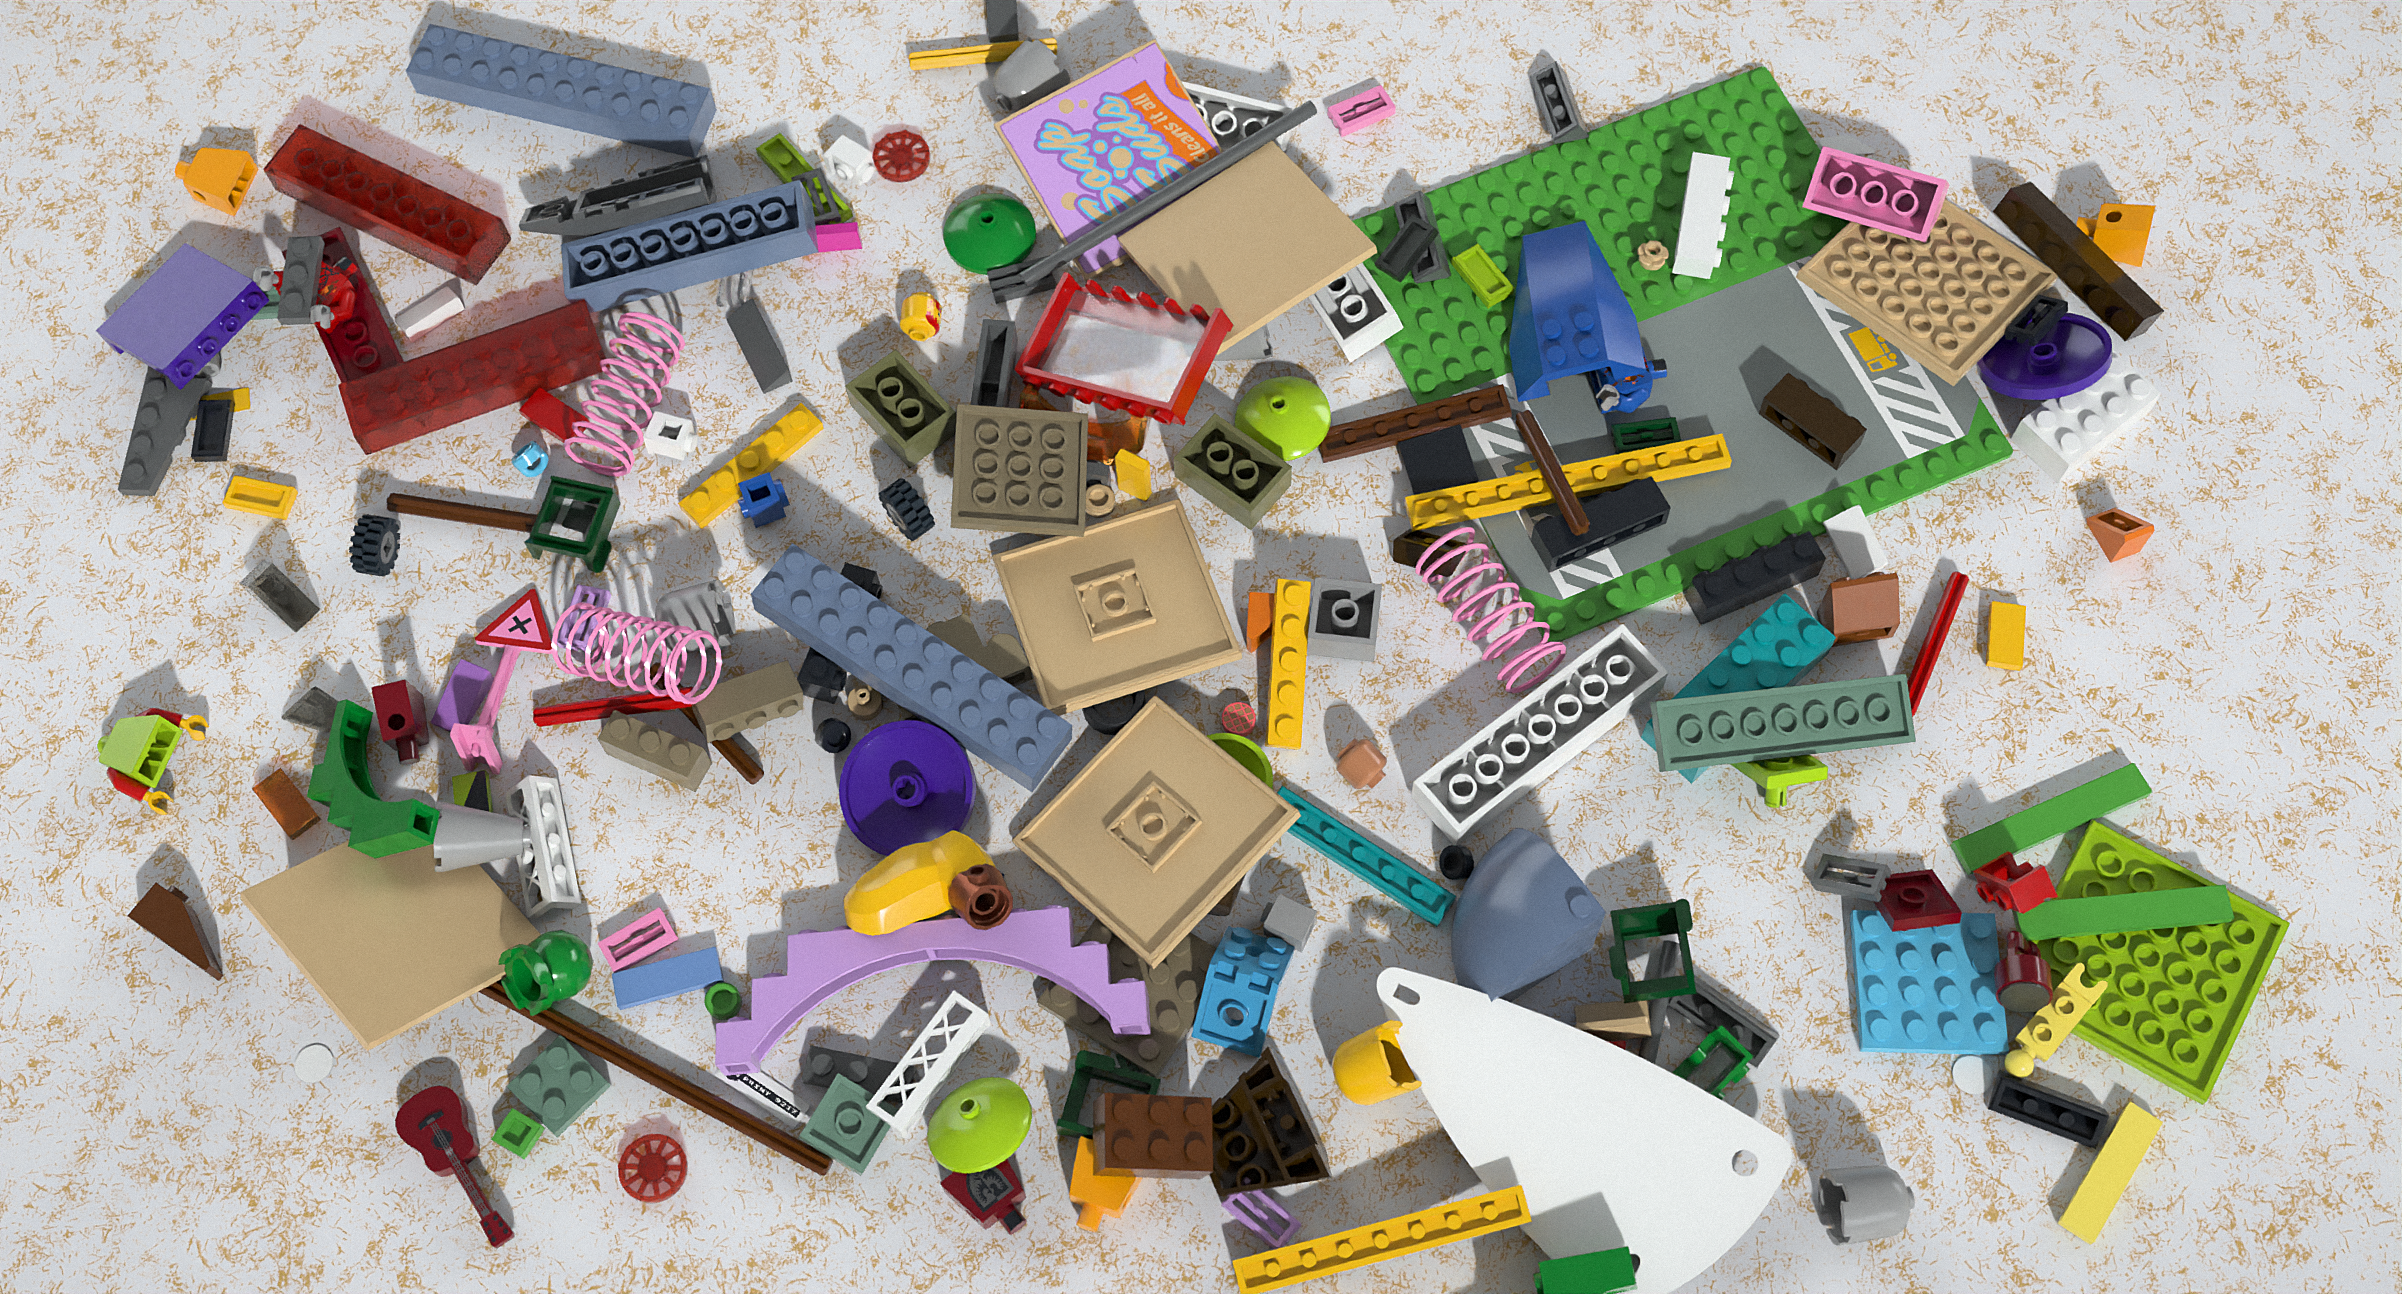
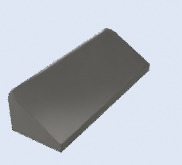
M1557 61L1531 75L1530 78L1553 142L1557 144L1589 137L1568 77Z
M1418 191L1393 204L1400 230L1413 214L1435 227L1439 232L1432 203L1423 192ZM1440 232L1411 269L1416 284L1445 279L1451 276Z
M753 298L749 299L726 320L763 394L792 382V378Z
M1694 975L1697 994L1671 997L1668 1006L1708 1034L1713 1029L1722 1025L1754 1056L1749 1063L1758 1068L1780 1035Z

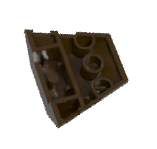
M1269 1046L1260 1054L1262 1057L1247 1073L1244 1071L1240 1075L1239 1081L1233 1088L1212 1105L1213 1172L1209 1176L1220 1197L1332 1178L1327 1151L1295 1084ZM1247 1177V1178H1249L1251 1181H1250L1249 1183H1246V1184H1245V1181H1244V1180H1245V1178Z

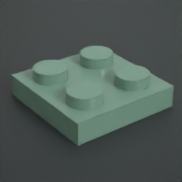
M559 1035L506 1087L558 1138L611 1085Z
M838 1073L798 1138L861 1176L891 1126L866 1108L874 1094ZM884 1100L879 1104L881 1109L893 1117L899 1111Z

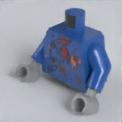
M1642 346L1647 373L1614 380L1610 366L1589 371L1601 414L1614 410L1632 413L1650 397L1653 379L1667 377V366L1664 358L1647 361Z

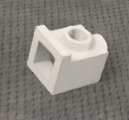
M843 134L823 155L827 172L833 176L837 173L843 180H850L859 186L869 181L875 171L871 151Z
M657 411L654 412L643 436L649 455L654 456L657 453L679 460H684L687 452L693 453L698 442V436L694 432L691 420Z

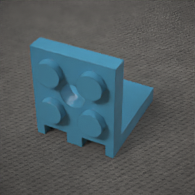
M1228 926L1209 963L1191 1037L1260 1058L1278 990L1292 961L1295 946L1289 945L1279 938H1266L1253 934L1247 928ZM1229 1007L1237 1008L1242 1012L1244 1018L1241 1020L1231 1019L1227 1015L1226 1009Z

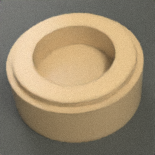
M1094 484L1086 489L1085 511L1090 516L1103 518L1113 512L1116 505L1115 494L1109 486Z

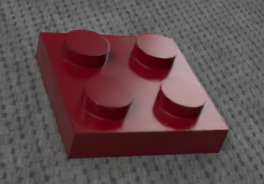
M1933 869L1891 874L1889 878L1886 877L1884 880L1887 884L1885 889L1879 892L1882 896L1880 901H1873L1892 932L1958 924L1962 915V911Z

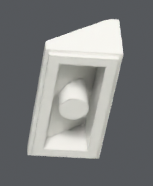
M446 286L394 319V321L410 342L413 343L465 308L459 297Z
M1860 505L1851 507L1823 522L1851 579L1865 577L1882 570L1888 564V560Z

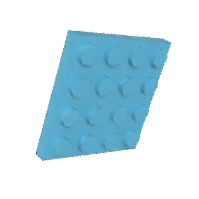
M1851 911L1849 915L1860 1052L2006 1055L2009 1052L2005 1007L1998 1003L1995 991L1994 968L2000 961L1995 913H1962L1960 923L1892 932L1879 911Z

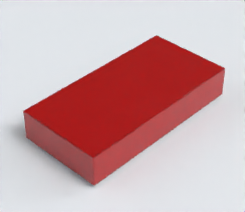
M541 387L519 409L523 417L563 443L566 439L579 437L573 431L572 423L578 421L589 422L588 418ZM578 426V429L582 432H584L587 428Z

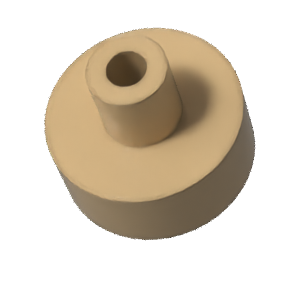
M869 685L855 687L848 696L847 702L850 712L858 720H872L882 711L883 701L880 692Z

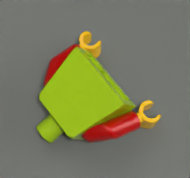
M149 708L134 717L120 718L116 722L110 736L106 735L99 739L97 749L100 753L99 763L108 767L106 774L117 791L139 802L145 800L148 802L149 807L157 814L167 815L165 811L157 808V804L162 799H168L172 803H174V800L165 792L156 791L152 793L149 790L150 788H156L182 735L183 730L180 728L186 729L193 740L201 741L205 739L203 732L193 729L197 726H209L200 715H193L188 719H184L182 714L159 708Z

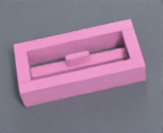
M1379 85L1328 107L1327 115L1330 119H1333V125L1339 129V134L1343 137L1394 115L1396 106L1382 85ZM1381 98V100H1379V101H1377V102H1374V103H1372V104H1370V105H1367V103L1372 102V101H1374V100H1376V99ZM1353 109H1356V111H1353L1347 115L1340 117V115L1349 112Z
M659 907L597 944L611 969L616 973L631 968L679 939ZM660 921L661 924L634 938L630 943L611 953L610 949ZM643 946L642 948L638 949L637 951L631 953L632 951L636 950L637 948ZM631 953L630 955L626 956L625 958L619 960L620 958L624 957L625 955Z

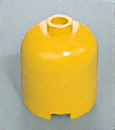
M1395 1020L1386 1021L1339 1045L1333 1057L1332 1069L1335 1083L1347 1099L1359 1105H1373L1411 1092L1422 1085V1081L1416 1080L1395 1037V1034H1400L1398 1029L1403 1026V1023Z

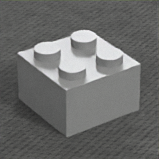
M1315 577L1307 655L1374 662L1382 584Z

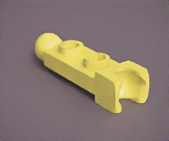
M2082 963L2075 964L2053 991L2052 1001L2044 1008L2038 1010L2014 1039L2023 1048L2021 1050H2013L2007 1054L2004 1062L2006 1071L2015 1078H2025L2034 1069L2033 1058L2035 1056L2045 1063L2108 987L2107 982L2102 980L2092 988L2084 987L2080 982V976L2085 970V966Z

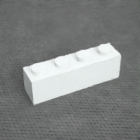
M1698 152L1692 153L1672 273L1710 279L1713 267L1719 268L1722 249L1717 248L1718 241L1723 242L1726 230V223L1721 222L1722 215L1727 216L1730 197L1725 196V190L1731 189L1734 171L1729 170V157Z

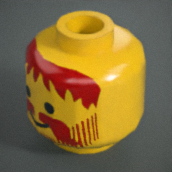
M913 293L902 302L899 324L901 330L915 341H925L935 336L940 330L942 306L930 293Z

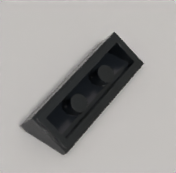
M2001 1070L1997 1074L1988 1105L1989 1110L2093 1149L2097 1148L2109 1118L2104 1108L2026 1079L2015 1078Z

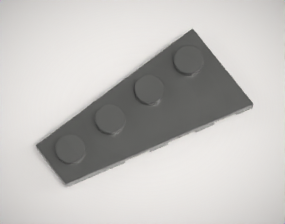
M145 378L118 490L122 495L155 496L173 461L170 457L174 449L178 445L181 446L186 436L184 433L190 419H195L197 415L199 400H201L203 394H208L212 387L207 378H192L181 390L177 389L168 378Z

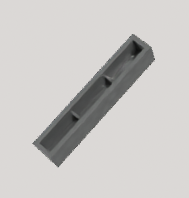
M983 319L970 405L1009 408L1018 344L1015 321Z

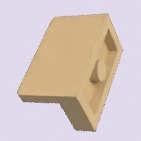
M1623 1000L1575 1006V1028L1604 1041L1652 1037L1647 1000L1624 1003Z

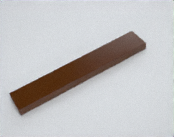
M1501 384L1331 426L1326 437L1319 445L1323 463L1396 446L1398 442L1459 424L1464 429L1512 417V411L1504 386Z

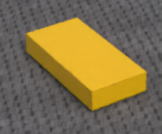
M1120 449L1115 457L1118 489L1147 502L1152 494L1149 461L1125 449Z
M234 475L222 503L229 509L287 520L298 491L292 486Z
M1997 601L1991 602L1988 617L1986 666L2016 671L2021 670L2024 656L2026 606Z

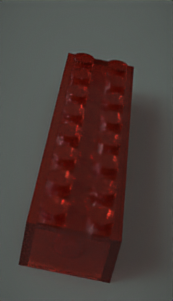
M301 124L297 126L263 168L276 191L476 286L512 240L502 218Z
M583 299L339 384L338 387L353 436L365 455H369L528 399L539 387L548 392L603 372L599 365L600 361L607 359L594 320ZM607 363L606 367L610 370V364Z

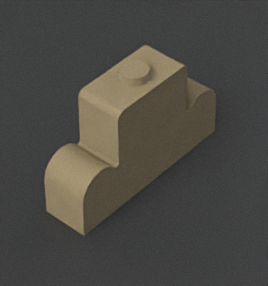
M962 614L945 622H935L926 629L1013 687L1033 679L1030 665L1019 642L1010 634H997L984 647L967 614ZM897 704L903 720L924 722Z

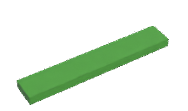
M2131 763L1957 839L1950 846L1967 875H1971L1974 870L2007 851L2011 852L2014 856L2087 824L2092 819L2096 820L2150 796L2153 791L2136 764Z
M2226 885L2045 901L2024 914L2012 910L2016 930L2027 941L2227 923L2234 919Z

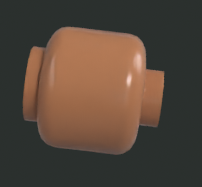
M1354 738L1336 756L1339 760L1336 766L1337 771L1355 789H1362L1366 785L1372 789L1386 776L1382 769L1387 763V758L1368 739L1358 741Z

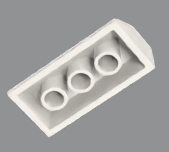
M1181 81L1223 151L1292 111V108ZM1292 129L1273 140L1283 152L1287 148Z

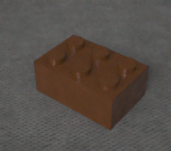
M1103 1093L1093 1101V1176L1200 1180L1213 1172L1211 1097Z

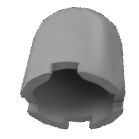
M1028 37L994 73L993 86L998 95L995 99L1000 107L1007 112L1011 109L1016 113L1070 83L1067 70L1064 69L1060 72L1054 63L1057 56L1040 40L1036 39L1032 42L1031 38Z
M713 580L664 594L658 601L655 609V618H652L653 621L670 622L674 626H687L694 631H708L716 638L719 647L734 644V640L730 638V635L736 634L734 612L731 602L724 604L720 592L725 591L726 588L720 580ZM661 628L662 632L667 630V628ZM652 629L656 638L659 637L655 629ZM681 633L682 637L687 635V633ZM671 634L665 638L667 648L672 651L679 642L675 634ZM700 637L705 650L714 648L707 638ZM695 639L690 640L685 645L686 653L700 651Z
M1871 1165L1826 1169L1823 1171L1826 1178L1819 1179L1818 1181L1819 1208L1821 1214L1828 1213L1832 1228L1826 1229V1232L1835 1245H1847L1891 1237L1900 1233L1907 1226L1910 1209H1913L1915 1205L1912 1189L1905 1185L1895 1170L1887 1166Z

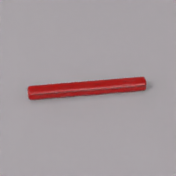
M1958 571L1953 572L1949 577L1907 682L1912 717L1917 712L1969 581V577L1966 574H1961Z
M690 686L678 689L683 695H685L688 692H690L693 689V687ZM651 692L536 707L533 710V721L537 726L543 727L610 718L614 710L625 715L692 707V704L674 701L669 695L661 697L655 696Z

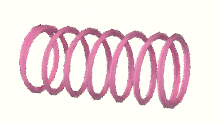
M628 312L620 316L618 326L630 339L619 337L609 341L612 351L625 361L608 358L601 360L599 365L606 375L624 385L639 389H654L656 393L655 400L650 404H646L634 391L611 380H593L590 386L595 394L614 405L627 409L645 410L647 414L645 422L637 425L626 413L602 401L587 400L581 404L586 415L603 425L621 430H635L638 435L636 443L627 445L615 433L600 425L587 421H578L572 423L571 427L579 437L566 439L563 444L567 454L575 462L589 470L607 476L620 477L630 473L631 467H633L635 462L632 450L642 446L644 441L641 429L648 427L652 419L650 409L659 405L662 400L659 388L669 384L671 379L669 367L678 363L680 358L679 351L685 347V341L681 333L674 326L661 318L643 312ZM632 317H639L651 320L657 324L662 325L663 327L671 331L678 338V347L675 345L672 339L658 327L644 320ZM625 322L648 328L668 342L671 348L653 345L642 340L626 327ZM615 343L627 344L638 348L650 355L659 364L634 359L617 349ZM654 351L674 353V356L670 362L665 363ZM606 364H615L627 368L640 375L649 384L627 380L609 370ZM634 365L650 369H664L665 377L663 381L656 384L649 375ZM597 384L618 389L631 396L639 404L617 400L599 390ZM587 406H597L611 411L630 425L619 424L602 418L589 410ZM578 426L599 431L612 438L619 445L598 441L580 431ZM582 442L597 446L618 457L625 465L612 467L589 462L578 457L570 449V444ZM619 451H626L628 453L629 459L627 460V458Z
M1460 527L1440 537L1427 548L1417 561L1415 573L1423 576L1422 582L1424 583L1435 582L1443 576L1433 575L1434 573L1432 572L1450 558L1466 551L1463 556L1464 558L1469 550L1480 548L1484 552L1481 564L1465 570L1444 585L1438 593L1437 601L1447 602L1460 595L1479 577L1484 569L1496 568L1499 571L1496 583L1478 591L1461 603L1453 612L1451 620L1460 622L1472 616L1494 596L1498 589L1510 587L1514 591L1511 602L1477 622L1469 630L1466 640L1476 641L1494 630L1513 609L1526 607L1529 610V615L1525 623L1500 636L1482 654V660H1493L1511 648L1527 629L1542 627L1545 631L1540 643L1514 657L1502 667L1497 675V680H1507L1505 691L1508 693L1522 692L1548 676L1564 659L1567 647L1562 642H1547L1550 626L1546 622H1532L1535 606L1530 602H1517L1519 586L1516 583L1502 582L1504 579V567L1500 563L1488 562L1489 548L1485 544L1473 543L1475 530L1472 527ZM1464 532L1470 534L1466 541L1467 545L1460 546L1446 553L1432 563L1426 571L1421 569L1429 555L1444 542ZM1471 575L1460 587L1444 596L1454 585ZM1482 596H1484V597H1483L1476 605H1474L1471 609H1469V610L1466 611L1465 613L1459 615V614H1460L1465 608H1467L1470 604H1472L1474 601H1476V600H1478L1479 598H1481ZM1497 616H1499L1495 621H1493V622H1492L1490 625H1488L1485 629H1483L1482 631H1480V632H1478L1477 634H1475V633H1476L1480 628H1482L1485 624H1487L1489 621H1491V620H1493L1494 618H1496ZM1510 639V640H1509L1508 642H1506L1502 647H1500L1499 649H1497L1496 651H1494L1493 653H1491L1495 648H1497V647H1498L1499 645H1501L1503 642H1505L1506 640ZM1560 650L1557 658L1544 671L1520 686L1511 687L1516 678L1530 665L1545 655ZM1520 661H1522L1519 665H1517L1515 668H1513L1512 670H1510V669H1511L1512 667H1514L1517 663H1519Z
M581 602L570 606L560 616L553 631V658L558 668L566 674H575L578 677L590 675L599 682L609 680L615 686L625 687L629 685L635 691L645 692L649 690L653 695L661 697L669 695L674 701L683 702L684 704H696L704 700L714 689L720 676L722 665L721 649L716 638L708 631H694L687 626H674L670 622L665 621L655 622L649 617H635L631 613L615 612L611 608H596L590 603ZM578 609L589 610L577 620L569 633L566 644V661L568 664L566 666L562 663L557 652L559 629L571 612ZM595 615L598 624L588 639L585 650V665L577 668L571 659V645L574 634L581 623L588 617ZM615 619L620 627L616 629L609 641L607 622ZM635 624L639 632L628 647L626 628ZM661 628H667V630L662 632ZM655 629L659 637L655 640L647 654L646 632ZM599 631L598 646L590 659L592 644ZM622 632V655L618 665L611 672L610 654L614 642ZM681 633H687V635L682 637ZM675 634L679 642L673 648L666 663L667 646L665 638L668 635ZM641 637L643 643L642 657L637 670L631 676V655L633 648ZM704 637L713 644L716 651V668L709 687L703 694L693 697L700 688L706 673L707 658L704 644L700 638ZM695 639L701 652V670L696 685L690 692L683 695L677 685L682 680L686 669L687 653L685 645L690 640ZM661 642V663L656 676L651 681L650 663L653 653ZM602 647H603V650H602V653H601V655H600L599 660H598L597 663L592 667V664H593V663L596 661V659L598 658V655H599V653H600V651H601V649H602ZM682 652L681 667L675 679L677 659ZM605 659L607 675H598L596 670ZM624 664L626 680H618L615 675ZM644 667L646 685H638L634 681ZM665 668L664 683L666 689L657 690L654 685L662 676Z

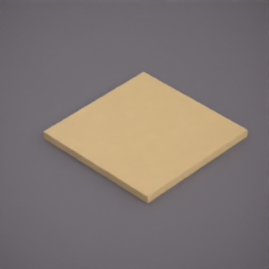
M1273 140L1117 238L1124 251L1163 295L1175 300L1183 311L1190 312L1192 304H1198L1203 307L1209 317L1212 316L1216 307L1224 311L1232 322L1233 327L1231 332L1227 331L1217 355L1377 253L1376 245Z
M1180 498L1085 527L1084 537L1057 535L992 555L1042 704L1058 716L1242 659V652Z
M1154 695L1011 841L1155 969L1301 815L1284 798L1158 696Z
M349 841L241 891L240 896L241 901L366 1051L373 1049L506 977L505 964L499 965L502 952L518 944L528 945L541 935L479 864L446 872H435L434 866L441 864V858H434V843L375 859L349 847Z

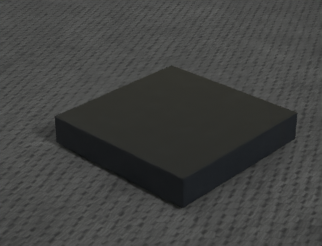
M1461 424L1398 442L1414 495L1479 482Z

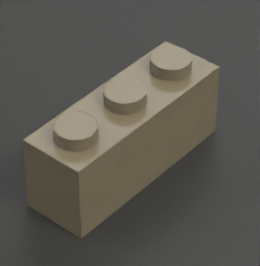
M788 660L716 684L704 700L692 704V710L707 743L715 740L728 739L734 733L749 728H759L766 722L780 717L793 716L803 709V691ZM707 688L698 690L693 697L703 694Z
M616 710L613 711L597 738L607 755L694 792L697 791L712 764L703 747Z

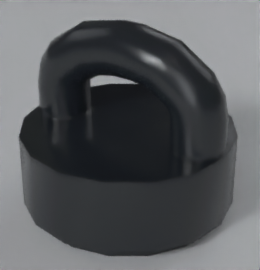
M828 718L819 724L814 740L823 750L829 753H839L849 745L851 730L845 722L837 718Z
M1450 845L1444 848L1439 859L1442 874L1450 880L1468 878L1474 869L1471 851L1463 845Z

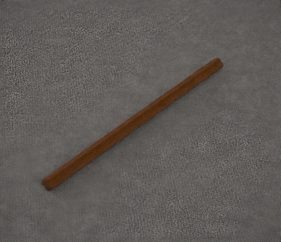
M501 980L478 991L817 1174L825 1176L830 1170L833 1163L832 1158L816 1148L551 1007L534 1016H530V1011L527 1008L518 1010L508 998Z

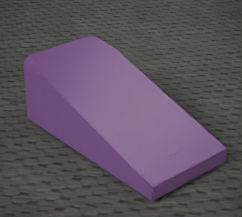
M460 659L439 702L431 724L451 732L454 723L468 725L491 688L494 680L492 674L485 668Z

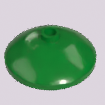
M986 193L970 197L952 210L945 222L943 237L946 250L957 265L967 271L987 275L988 271L1025 261L1032 252L1036 242V225L1029 209L1017 199L1004 194Z

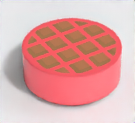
M1235 702L1224 709L1222 713V727L1226 733L1246 737L1255 728V712L1248 704Z

